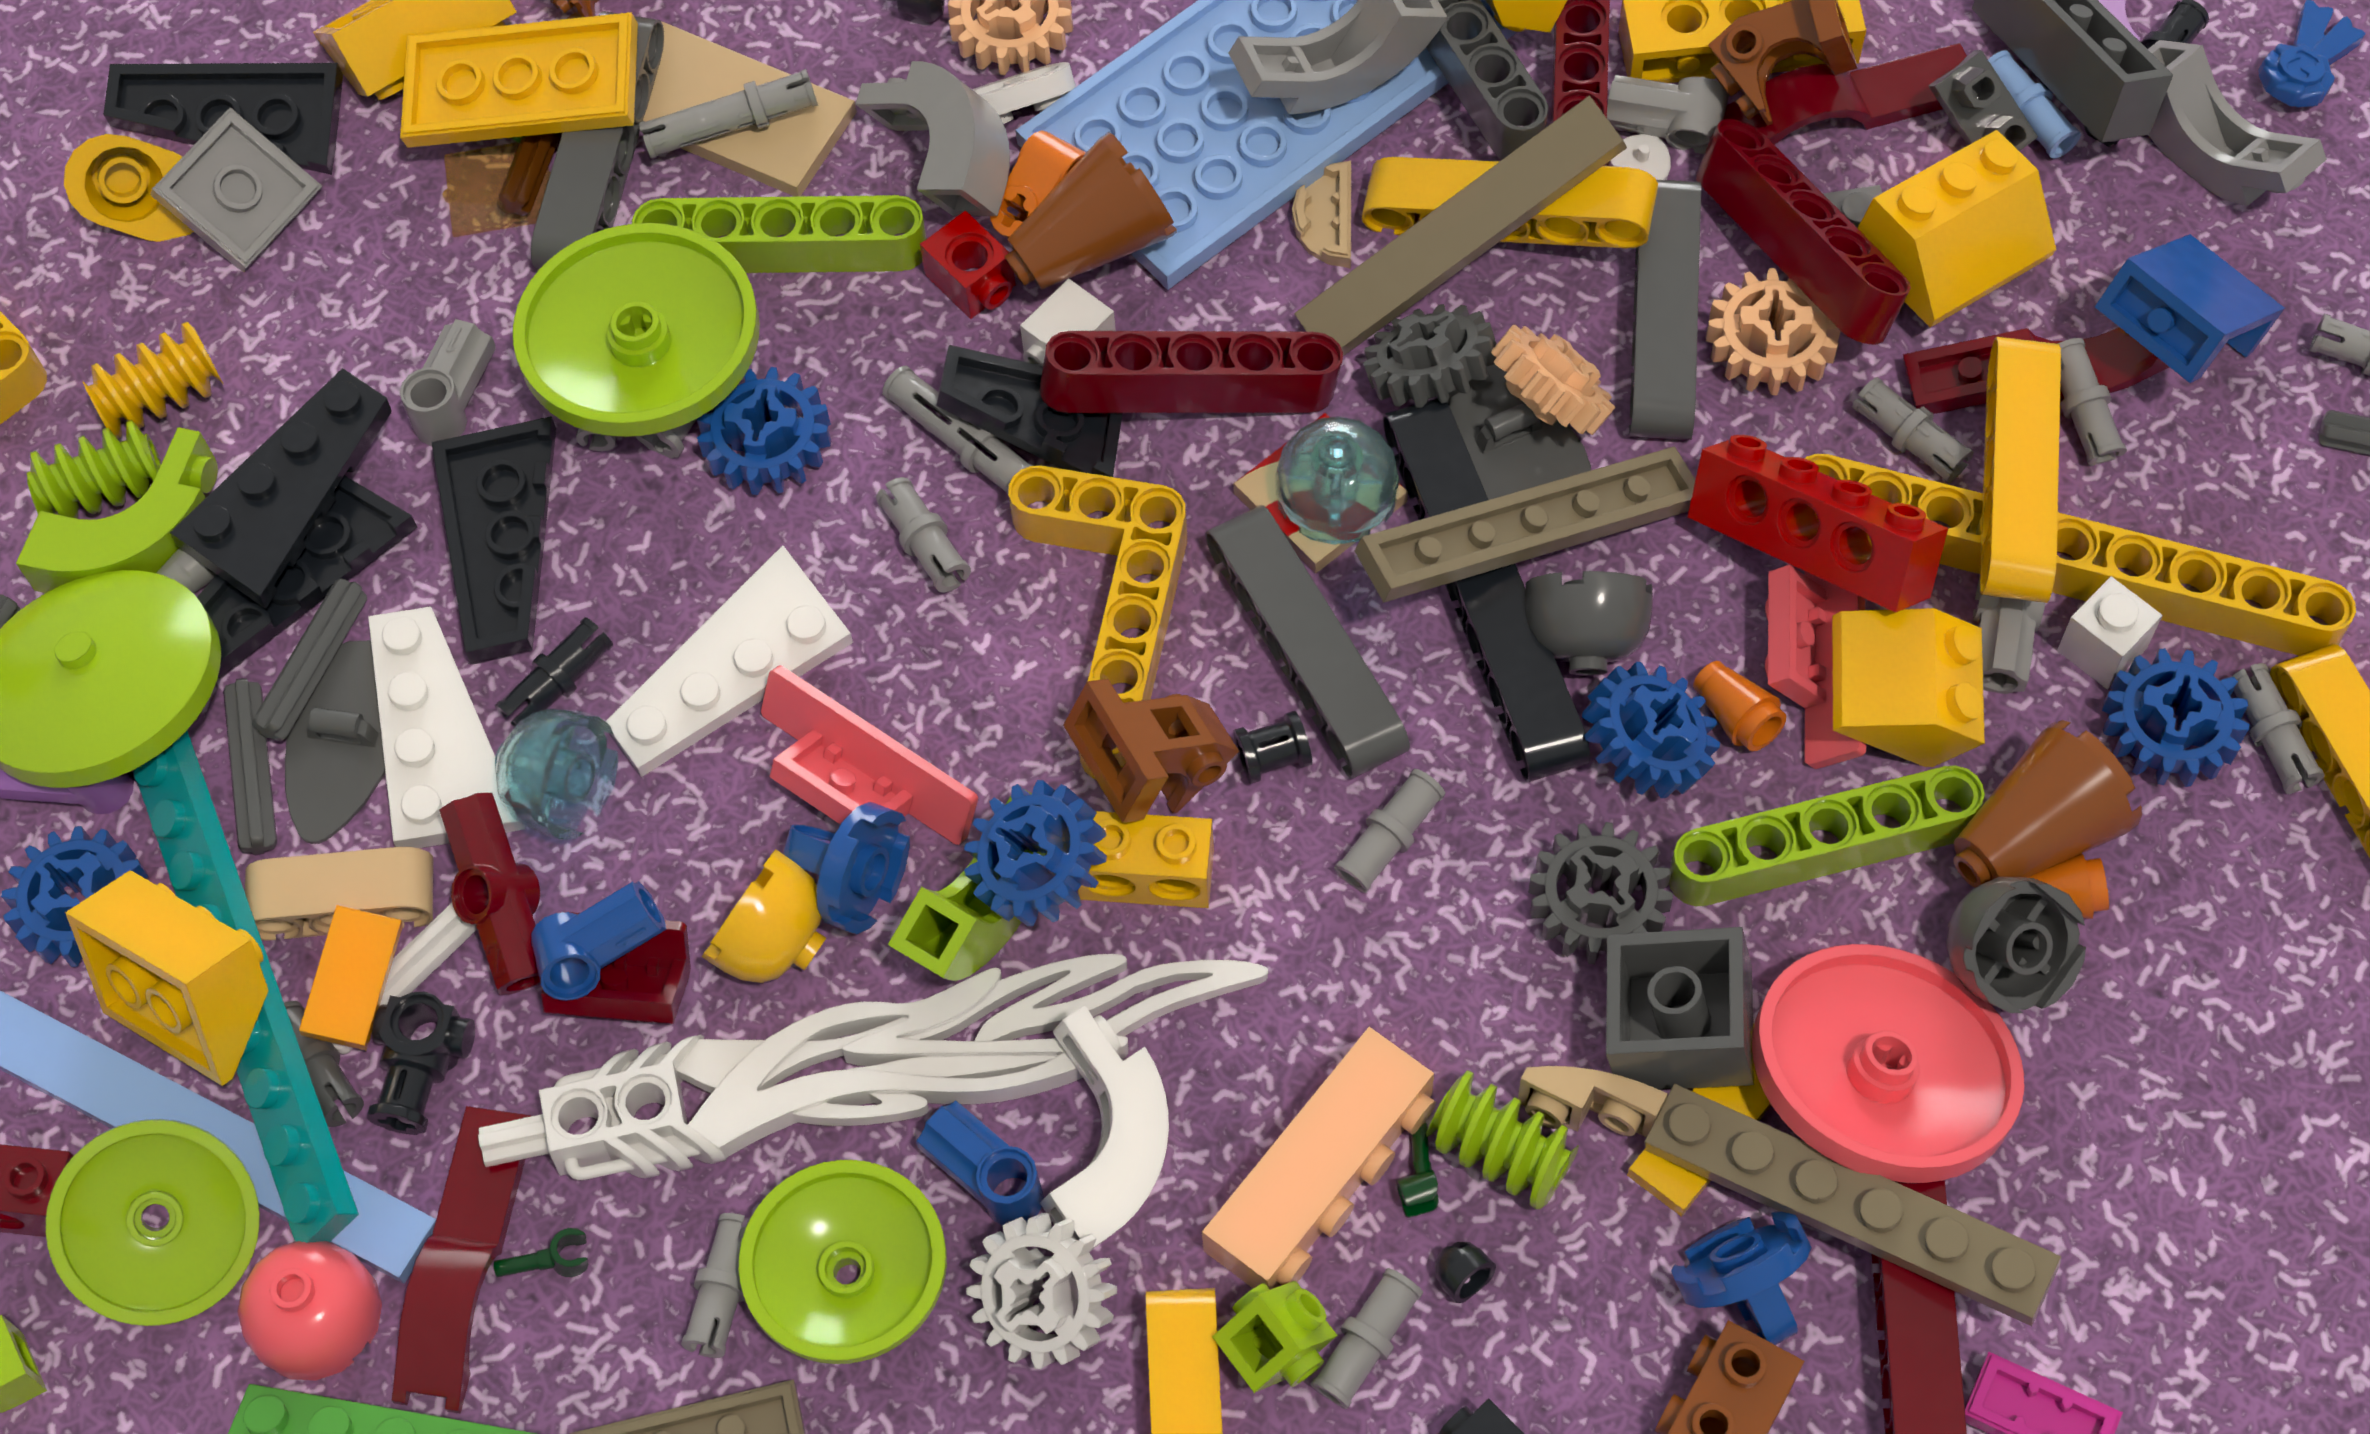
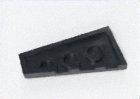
M338 63L110 64L103 115L112 127L194 145L229 108H232L302 169L332 175L343 73Z
M342 368L170 532L176 546L266 609L277 592L275 583L287 565L293 567L306 546L303 539L318 516L325 517L335 502L336 496L334 491L346 472H354L390 416L392 410L387 397Z
M552 416L432 442L465 652L471 664L533 650L556 437V426Z
M344 475L334 491L336 496L335 502L325 517L318 516L303 539L306 546L293 567L287 565L275 583L277 592L266 609L216 575L197 598L212 619L218 632L221 646V663L218 679L322 601L334 581L341 578L348 581L415 530L417 525L412 515Z

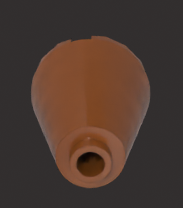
M1106 133L1094 143L1007 239L1013 251L1004 256V258L1024 286L1035 281L1041 290L1167 240L1177 233V229L1172 225L1174 221L1142 170L1140 168L1136 169L1131 162L1126 164L1122 157L1128 151L1112 133Z
M2064 720L2050 724L2038 735L1954 841V848L1957 854L1953 858L1954 865L1968 884L1976 888L1998 877H2031L2123 836L2139 824L2143 815L2142 807L2140 805L2132 811L2127 795L2136 788L2116 756L2097 737L2087 730L2078 737H2075L2069 732L2064 731L2071 723Z

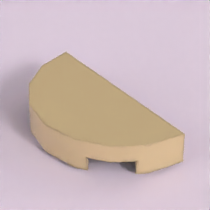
M1351 160L1326 166L1322 177L1306 189L1305 185L1297 189L1292 207V221L1296 238L1306 251L1328 265L1351 268Z

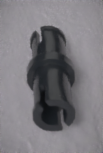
M584 617L580 620V624L547 656L540 653L532 661L534 669L505 698L495 704L496 709L506 718L526 701L527 706L510 722L521 733L525 734L529 730L528 728L562 694L565 697H569L577 689L574 682L606 650H610L613 647L612 641L603 632L585 649H582L581 645L599 628L590 619Z

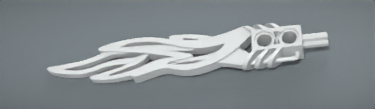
M1119 954L1082 956L1036 967L1002 979L999 968H991L938 994L916 1002L888 1003L864 1001L831 1007L792 1023L766 1040L704 1039V1036L700 1034L681 1040L672 1049L671 1043L663 1042L648 1047L639 1056V1051L636 1049L622 1051L610 1058L601 1068L561 1077L554 1087L539 1090L543 1114L479 1128V1145L482 1150L485 1167L550 1154L560 1176L569 1174L576 1180H588L626 1171L634 1176L646 1179L659 1176L660 1172L654 1166L656 1164L671 1170L682 1171L693 1167L688 1157H694L697 1160L710 1164L726 1161L727 1157L744 1147L798 1122L827 1126L872 1125L921 1117L928 1113V1103L951 1104L957 1101L960 1104H984L1018 1099L1067 1085L1083 1077L1057 1038L1013 1039L1052 1031L1062 1019L1084 1005L1092 1017L1122 1003L1134 994L1175 981L1197 980L1151 996L1107 1020L1120 1041L1121 1049L1116 1052L1122 1059L1128 1054V1038L1125 1036L1177 1009L1261 984L1268 978V968L1251 962L1235 960H1195L1161 964L1142 969L1090 995L1052 1006L1048 1005L1124 972L1127 969L1126 957ZM1052 983L987 1020L978 1032L975 1041L944 1040L964 1030L1011 1000ZM844 1056L846 1063L865 1066L847 1070L820 1072L776 1085L802 1069ZM683 1080L711 1093L689 1124L687 1123L681 1090V1082ZM660 1103L665 1105L662 1112L649 1120L634 1118L636 1112L646 1104ZM871 1103L877 1104V1105H865V1106H861V1105H864V1104H871ZM584 1117L598 1119L595 1126L584 1134L573 1135L568 1133L570 1126L576 1120Z

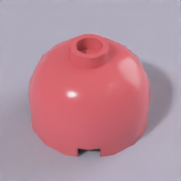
M297 1241L275 1248L255 1264L242 1285L237 1312L245 1342L265 1366L288 1379L316 1381L344 1371L354 1363L353 1358L362 1352L366 1343H371L378 1331L382 1302L376 1280L355 1254L327 1241L310 1243Z

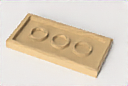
M662 22L664 28L663 53L643 121L646 122L745 90L744 84L755 81L758 86L791 74ZM811 83L818 106H810L768 120L770 126L758 129L757 124L682 147L681 149L792 196H801L857 113L855 101Z

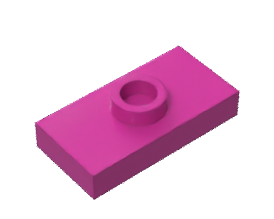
M1988 1352L1965 1405L1966 1423L1989 1434H2115L2123 1412L1991 1352Z

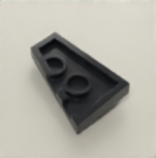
M953 345L948 346L937 398V407L1061 469L1113 477L1123 413H1067L1057 411L1049 407L1042 400L1039 392L1043 370L1042 365Z

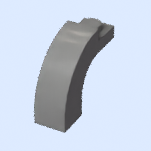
M1358 0L1340 19L1319 31L1289 38L1239 36L1228 54L1251 97L1280 98L1288 114L1315 112L1353 100L1370 92L1398 74L1427 47L1448 17L1438 0Z
M2159 40L2148 49L2173 74L2149 137L2166 157L2209 192L2228 201L2248 206L2266 190L2273 193H2287L2298 188L2305 181V177L2327 160L2320 139L2269 132L2251 124L2239 115L2220 92L2214 80L2203 45Z
M912 61L907 79L889 78L887 83L861 84L855 105L886 128L896 131L929 130V149L917 186V190L952 216H958L965 210L971 216H998L1008 181L1010 167L1009 141L1000 116L984 98L946 69L924 61Z

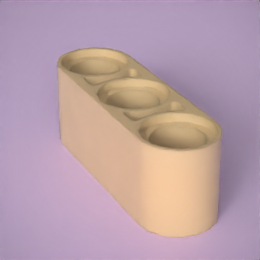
M390 847L263 859L250 863L246 867L245 894L261 940L264 941L276 940V934L285 933L284 939L328 935L336 905L402 920L403 928L404 922L414 921V927H422L428 925L433 920L434 860L433 855L428 851L414 847Z

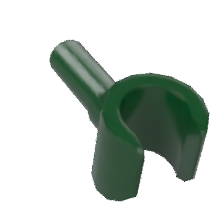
M1426 1122L1415 1134H1411L1412 1161L1415 1174L1396 1179L1398 1194L1407 1218L1432 1212L1439 1204L1437 1194L1438 1181L1429 1161L1428 1137H1426L1428 1124Z
M577 1228L563 1229L553 1237L548 1249L495 1260V1274L497 1277L538 1269L542 1271L553 1268L559 1275L564 1277L581 1275L588 1268V1258L582 1257L574 1260H565L561 1258L559 1253L566 1246L586 1244V1235Z

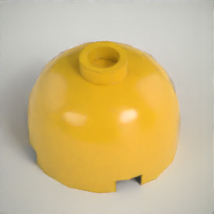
M776 849L763 865L764 868L757 879L751 882L710 942L711 945L702 955L704 959L723 972L743 981L763 983L778 979L790 969L792 964L805 970L826 940V937L816 931L822 917L818 912L817 885L814 879L797 863Z

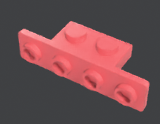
M1787 565L1769 571L1768 599L1765 604V613L1768 620V655L1765 659V671L1769 686L1805 708V763L1814 769H1819L1861 757L1866 753L1865 743L1833 731L1832 616L1840 611L1865 610V598L1806 571L1804 575L1793 566Z
M778 665L769 672L761 714L765 719L798 740L773 759L770 778L840 825L856 807L873 802L900 812L904 817L910 814L955 845L961 844L968 838L978 802V796L975 792L785 667Z

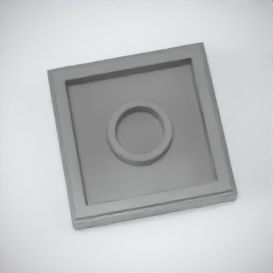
M229 108L152 188L150 195L236 268L245 272L320 192L322 185L232 108Z

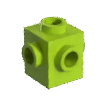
M1295 1280L1271 1290L1265 1283L1250 1290L1232 1307L1236 1315L1215 1333L1212 1338L1252 1391L1256 1393L1284 1380L1291 1387H1294L1307 1379L1325 1362L1319 1355V1352L1338 1335L1326 1321V1312L1320 1301L1312 1293L1301 1288Z

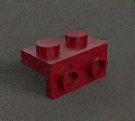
M665 920L667 928L665 931L600 969V980L596 988L581 998L574 1000L555 999L546 994L542 989L543 1012L581 1017L588 1016L674 1024L691 969L687 925L681 921Z

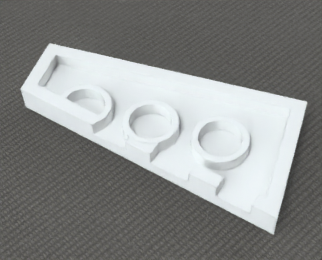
M782 546L605 721V725L639 775L643 777L761 702L764 698L769 672L778 665L785 667L800 677L852 644L851 633L786 548Z
M432 607L368 616L392 835L395 847L424 848L450 843L439 809L453 800L462 799L475 793H493L506 833L525 829L521 815Z

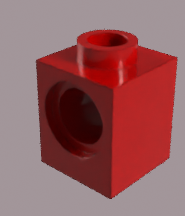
M966 210L920 243L925 276L970 319L985 308L992 310L999 307L1009 297L1012 288L1016 286L1014 272L1004 258L1010 252ZM970 268H980L975 271H965Z

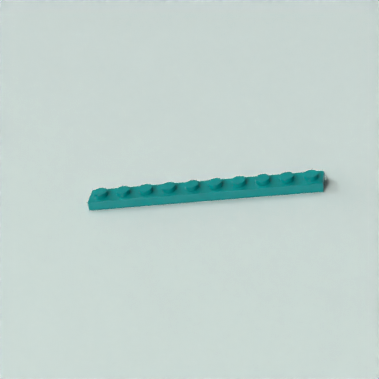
M186 731L161 754L134 769V777L138 783L176 896L194 907H205L217 920L236 931L238 929L247 931L261 948L263 962L260 963L269 991L236 1071L295 1242H331L359 1213L188 731Z

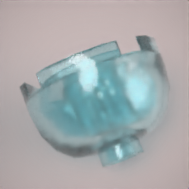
M1342 416L1321 418L1299 429L1283 447L1275 474V490L1280 512L1285 519L1287 514L1289 519L1299 526V533L1310 540L1333 545L1360 541L1361 537L1369 535L1370 529L1379 525L1384 518L1386 523L1394 512L1399 494V476L1393 450L1379 432L1356 419Z
M546 709L532 713L521 720L500 745L495 758L498 796L504 808L513 819L539 834L558 840L577 839L584 834L575 829L580 825L588 808L591 807L596 815L599 816L614 789L618 768V751L607 748V739L604 732L613 734L611 726L599 716L568 709Z

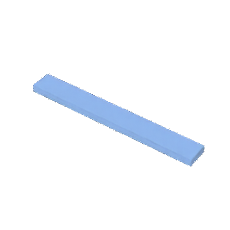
M0 991V1070L111 1129L132 1121L168 1119L189 1123L208 1131L229 1146L243 1162L254 1183L259 1207L288 1222L254 1123ZM344 1171L359 1215L331 1243L355 1254L363 1263L405 1284L413 1271L416 1259L426 1240L433 1234L437 1219Z

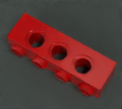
M1733 435L1727 441L1702 449L1687 518L1893 612H1899L1931 598L1948 532L1947 527L1927 519L1926 513L1916 506L1885 501L1871 495V488L1863 483L1832 478L1819 472V466L1814 462L1799 457H1784L1768 450L1767 444L1763 440L1749 435Z

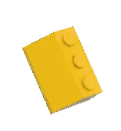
M369 0L313 33L332 60L338 63L342 73L359 95L368 97L375 93L378 100H382L397 93L404 87L407 35L505 25L503 20L517 13L510 0Z
M1998 130L1991 132L1874 197L1858 226L1863 235L1910 282L1911 289L1904 302L1930 328L2039 265L2056 251L2039 171Z
M131 870L65 912L103 1013L219 1085L223 1086L232 1080L269 991L260 963L263 962V953L256 940L243 929L236 931L220 922L205 907H194L178 898L166 885L162 883L154 884Z

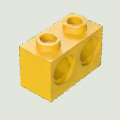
M1096 811L1097 814L1093 820L1105 830L1106 837L1093 845L1107 855L1105 863L1091 865L1089 873L1099 883L1096 888L1081 885L1078 889L1080 900L1209 908L1214 855L1212 819L1146 814L1144 820L1122 823L1116 812Z

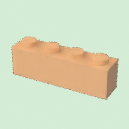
M1368 1027L1202 1231L1204 1252L1252 1288L1265 1283L1271 1290L1295 1280L1298 1282L1308 1269L1313 1258L1307 1253L1309 1248L1322 1232L1328 1237H1332L1340 1230L1354 1208V1204L1349 1201V1198L1363 1181L1371 1186L1378 1182L1395 1157V1152L1390 1149L1393 1143L1404 1130L1412 1135L1415 1134L1431 1115L1436 1105V1101L1430 1098L1433 1092L1434 1073L1371 1027Z

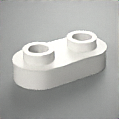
M1061 62L1032 69L972 90L984 98L996 110L1003 124L1013 119L1012 111L1029 105H1033L1035 111H1042L1074 89L1076 85L1070 64L1068 62Z

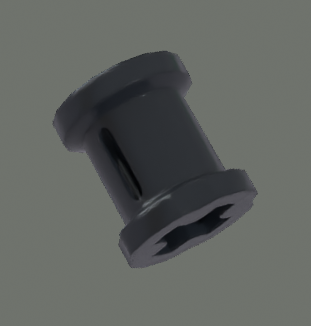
M1296 711L1286 713L1284 721L1248 732L1244 727L1233 730L1235 744L1240 751L1238 756L1250 784L1261 781V776L1264 773L1298 763L1301 768L1312 765V754L1307 735Z

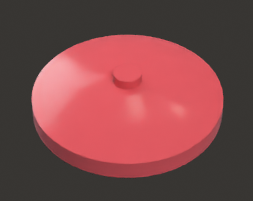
M1870 944L1840 945L1818 950L1795 961L1778 976L1767 992L1755 1019L1752 1033L1753 1062L1758 1080L1770 1104L1787 1126L1805 1143L1825 1157L1853 1171L1881 1175L1894 1182L1929 1183L1958 1177L1975 1169L1990 1158L2003 1143L2018 1117L2024 1095V1071L2017 1045L2010 1030L1993 1006L1970 993L1953 972L1919 955L1896 948Z

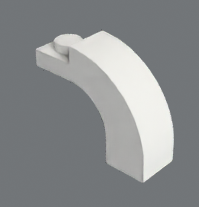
M1084 1005L1062 1019L1054 1029L1053 1034L1095 1095L1101 1114V1138L1096 1154L1088 1167L1049 1193L1040 1204L1045 1212L1049 1214L1054 1225L1067 1218L1075 1221L1074 1239L1079 1240L1093 1234L1097 1238L1092 1248L1094 1249L1124 1226L1140 1209L1152 1191L1163 1166L1167 1150L1169 1117L1162 1080L1147 1049L1143 1047L1122 1061L1116 1052L1121 1049V1044L1111 1025L1101 1015L1093 1018Z

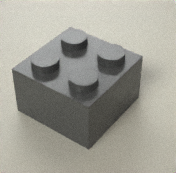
M1728 927L1607 935L1606 1056L1612 1074L1647 1084L1658 1090L1672 1089L1674 1084L1683 1088L1754 1085L1752 964L1743 928Z

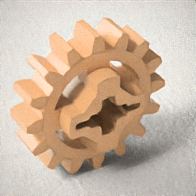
M1071 0L948 1L950 17L948 21L951 39L954 42H958L960 55L966 58L975 54L977 68L981 70L985 69L991 62L998 63L1000 75H1006L1010 64H1018L1022 72L1030 71V60L1035 58L1045 65L1051 63L1049 48L1064 50L1066 48L1065 33L1073 31ZM1048 12L1047 17H1046V19H1045V21H1044V15H1043V14H1045V13Z
M1769 268L1765 281H1758L1756 276L1749 271L1744 273L1741 289L1729 282L1724 286L1722 300H1713L1706 341L1713 343L1710 357L1712 362L1728 360L1725 377L1728 380L1743 374L1747 377L1746 390L1752 392L1759 382L1768 383L1771 395H1778L1781 383L1788 382L1796 392L1803 390L1806 375L1817 381L1823 378L1826 363L1833 364L1835 360L1840 330L1790 278L1787 282L1780 281L1776 269Z
M1512 325L1491 351L1496 357L1494 360L1495 365L1507 372L1504 378L1507 380L1506 387L1509 392L1523 401L1537 418L1547 424L1553 425L1558 420L1564 427H1567L1570 423L1580 434H1584L1587 431L1594 435L1615 409V406L1609 401L1612 398L1611 395L1598 387L1601 383L1599 380L1601 375L1596 366L1585 360L1574 350L1570 342L1556 334L1549 340L1542 333L1537 337L1526 326L1520 329L1516 325Z

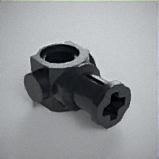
M425 991L411 992L402 997L390 995L388 1004H382L378 1008L373 1022V1041L377 1044L385 1045L380 1059V1066L387 1071L378 1103L369 1106L367 1119L373 1124L389 1131L417 1135L425 1133L428 1126V1119L423 1115L432 1085L445 1080L446 1073L457 1065L459 1057L467 1058L469 1056L475 1039V1021L470 1018L460 1017L454 1006L443 1004L435 995ZM431 1022L437 1023L434 1032L428 1037L421 1040H411L414 1031L419 1026Z

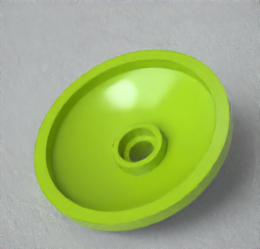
M145 1119L132 1121L109 1129L93 1138L64 1167L52 1190L47 1207L46 1239L49 1254L56 1272L65 1286L78 1300L93 1311L112 1320L131 1325L156 1326L176 1323L196 1316L215 1305L233 1289L244 1274L251 1261L258 1239L260 1225L258 1197L254 1183L243 1162L229 1146L215 1135L200 1127L176 1120ZM152 1204L164 1206L169 1213V1221L159 1228L147 1225L143 1219V1211L146 1207Z
M835 1160L816 1164L798 1171L778 1184L766 1195L751 1216L742 1238L739 1253V1278L743 1296L750 1312L762 1330L785 1350L811 1361L828 1364H850L876 1358L891 1351L910 1338L922 1326L935 1307L943 1288L947 1268V1250L943 1230L934 1208L921 1190L907 1178L890 1168L860 1160ZM846 1265H855L861 1269L859 1278L851 1284H842L836 1280L838 1271Z

